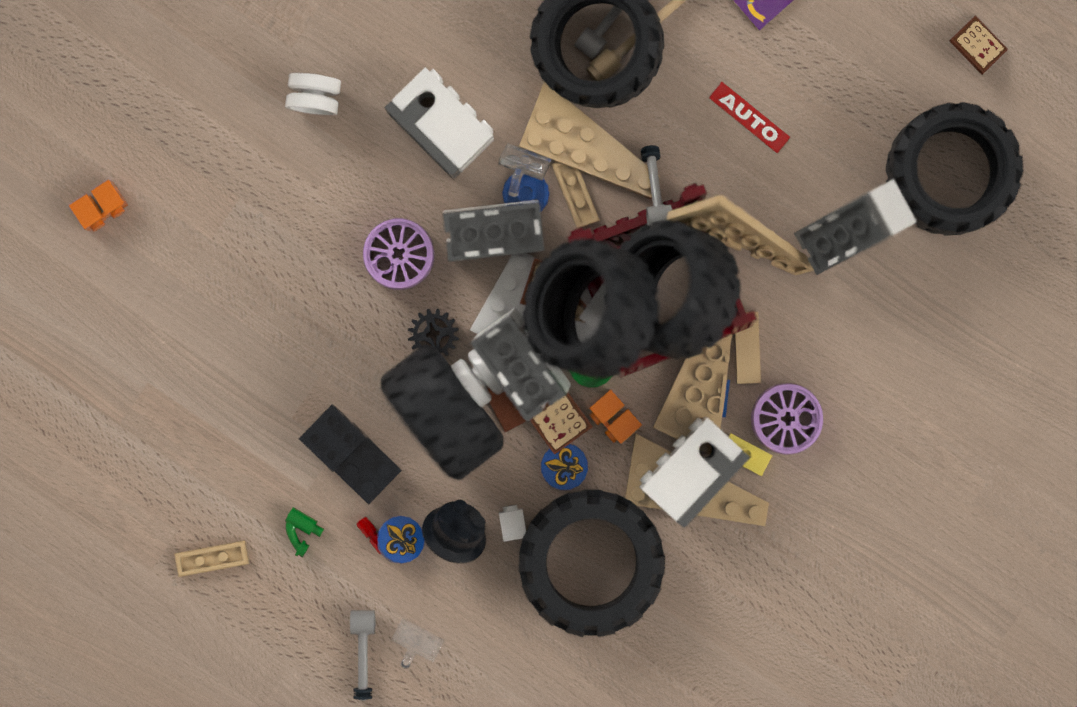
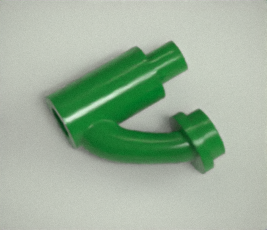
M293 507L285 520V528L290 542L297 551L295 556L298 557L299 555L303 558L310 545L305 540L302 543L300 542L296 528L309 536L313 533L318 537L321 536L324 528L317 525V520Z

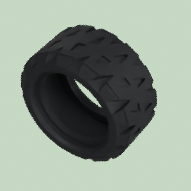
M543 0L538 7V14L532 21L530 32L532 59L543 81L561 97L585 107L611 108L625 104L633 97L640 95L650 85L652 78L657 75L662 63L663 49L665 47L664 32L660 18L648 0ZM609 4L616 6L626 12L634 27L635 47L632 57L619 73L608 79L587 81L576 77L565 64L561 52V37L567 22L576 12L590 5Z
M965 102L958 104L945 103L934 106L918 115L894 139L891 151H889L887 157L886 173L888 179L886 183L894 179L916 220L915 224H917L918 228L933 234H944V236L962 235L985 227L996 221L1008 210L1007 208L1014 202L1021 187L1020 180L1024 172L1023 156L1019 154L1020 145L1011 128L1007 129L1004 120L990 110L985 111L976 104ZM942 132L961 133L977 142L986 154L990 169L988 185L981 198L972 206L966 208L944 206L933 200L923 189L918 177L917 163L923 145L931 136Z
M665 220L656 221L652 225L641 227L630 235L631 239L623 242L619 249L639 257L648 266V272L653 275L656 286L665 270L682 257H685L690 272L689 290L683 305L668 321L662 324L659 320L655 321L653 337L648 347L642 350L673 359H680V357L688 359L703 353L702 348L713 347L723 337V330L726 327H730L737 312L735 305L737 299L740 300L741 282L736 276L739 273L733 254L729 252L728 247L720 239L682 223ZM606 293L604 294L605 306H606Z
M575 239L571 243H563L552 250L550 257L543 259L535 270L534 278L528 284L524 299L526 301L525 310L523 311L524 328L528 330L529 336L527 340L533 351L541 354L540 359L551 367L591 378L612 377L620 374L621 367L625 369L630 368L640 358L642 349L648 347L654 334V323L658 321L659 302L656 299L658 289L653 275L648 272V266L639 257L628 251L590 239ZM602 276L606 288L604 314L596 330L591 336L581 342L575 326L577 306L587 286L596 278Z
M422 345L382 376L381 391L416 440L449 478L462 480L499 452L504 446L503 434L484 408H481L465 389L450 364L436 347Z

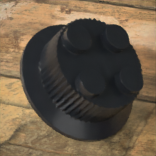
M458 499L454 502H447L443 506L432 510L423 521L422 535L426 545L438 557L452 563H469L476 560L485 549L486 521L474 506Z

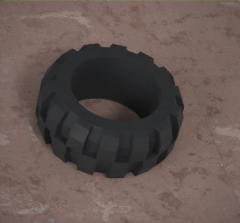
M584 489L583 491L567 493L554 499L533 518L523 536L519 552V572L522 588L529 603L531 602L538 615L550 625H554L566 631V633L581 637L584 635L603 637L616 634V631L627 626L631 627L644 617L643 614L654 604L661 590L660 587L663 575L665 574V556L662 540L655 525L645 512L632 501L618 494L602 490ZM585 519L605 520L621 528L631 539L636 555L635 572L626 590L614 600L596 606L580 605L562 596L553 586L546 567L547 554L555 537L568 525Z

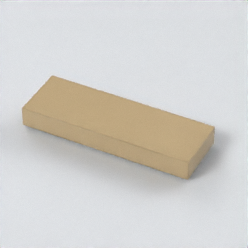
M559 162L552 163V168L576 227H587L599 222V217L580 171L564 166Z
M755 312L757 321L753 327L735 333L737 384L761 383L758 312Z
M246 540L174 554L178 577L250 564Z

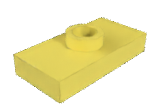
M730 433L728 437L750 457L743 467L762 476L773 455Z

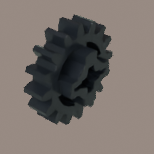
M427 309L426 316L419 312L418 316L420 319L418 321L412 319L411 321L415 327L408 328V331L413 333V336L409 337L408 341L415 342L412 349L415 350L421 347V341H427L431 346L436 347L440 353L449 356L447 349H455L456 347L452 342L459 340L457 336H454V333L459 331V328L452 327L455 319L448 321L449 313L446 312L441 316L440 309H437L435 314H432L431 310ZM435 318L445 322L448 327L441 328L436 325ZM426 321L427 327L423 332L418 333L420 325ZM431 323L435 331H440V335L436 337V346L433 339L427 337V334L431 332ZM445 336H449L447 344L441 348L440 342Z

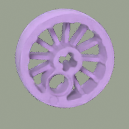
M403 218L383 221L371 230L365 240L363 261L366 270L377 283L386 288L394 290L412 288L420 284L433 267L435 257L433 242L425 229L414 221ZM402 226L400 239L397 243L392 227ZM408 227L415 230L414 234L403 244L405 229ZM386 229L389 230L393 242L392 245L380 236V233ZM417 235H420L424 240L423 244L408 248ZM378 238L388 247V250L372 247L375 239ZM423 247L427 249L426 257L410 254V252ZM395 249L405 250L402 254L404 257L402 260L398 258L393 259ZM371 251L382 252L371 261ZM381 258H388L390 260L391 266L388 270L382 271L378 268V261ZM409 259L423 260L426 263L423 269L419 270ZM406 263L418 273L412 279H409L404 266ZM399 265H401L405 277L404 282H395ZM393 271L391 281L383 278V275L390 274Z
M782 383L771 386L757 398L751 412V425L756 438L767 449L779 454H796L808 449L818 439L823 427V411L818 399L811 391L797 384ZM785 390L792 392L788 408L782 393ZM798 392L804 396V400L793 409L795 396ZM778 393L782 409L769 398L771 395ZM767 401L777 411V414L762 411L761 408L764 402ZM809 401L813 409H801V407ZM786 412H788L789 416L793 417V421H789L787 426L784 421H781V417L785 416ZM802 412H808L811 416V421L808 425L803 426L799 422V416ZM759 415L775 417V421L760 424ZM777 424V427L765 437L761 429ZM813 427L809 437L801 430ZM782 428L779 445L770 442V439ZM794 428L805 438L804 442L799 445L796 443L793 432ZM787 430L791 437L792 447H783Z

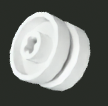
M289 74L288 87L301 93L288 94L286 96L285 108L309 114L337 115L338 101L327 96L340 94L341 80L318 74Z
M475 349L468 353V358L474 368L463 359L458 360L451 368L465 389L482 408L492 400L491 394L486 388L487 385L498 395L504 390Z

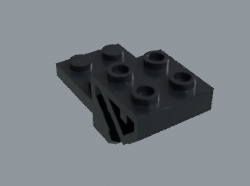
M333 404L298 438L368 505L402 471L354 422H351Z

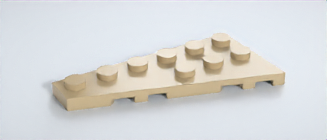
M544 82L519 148L651 199L648 166L569 100L561 97Z
M722 195L669 211L666 220L676 222L678 220L687 226L704 231L720 239L726 246L735 250L746 249L751 252V257L771 260V265L791 274L799 275L814 271L806 254L797 250L789 242L779 237L774 231L765 227L757 219L751 217L743 209L737 207Z
M732 335L720 339L711 348H702L703 353L688 359L685 358L652 428L678 439L681 435L686 437L691 432L689 426L697 418L703 419L706 417L721 430ZM704 442L700 445L699 450L710 455L712 446L709 442Z
M635 433L625 498L632 501L636 506L664 510L640 488L642 484L640 479L649 470L653 473L659 466L656 464L659 458L664 453L669 455L671 451ZM727 482L697 515L765 526L769 503Z

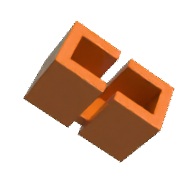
M109 179L91 191L103 209V213L92 196H88V194L69 205L84 230L90 231L92 229L93 232L97 231L105 225L104 221L108 217L112 216L114 219L125 212L124 208L128 206L114 182Z
M610 389L589 407L592 411L589 416L597 425L602 423L608 429L605 434L613 443L618 441L622 444L642 424L629 409L625 410L611 424L607 422L625 406Z

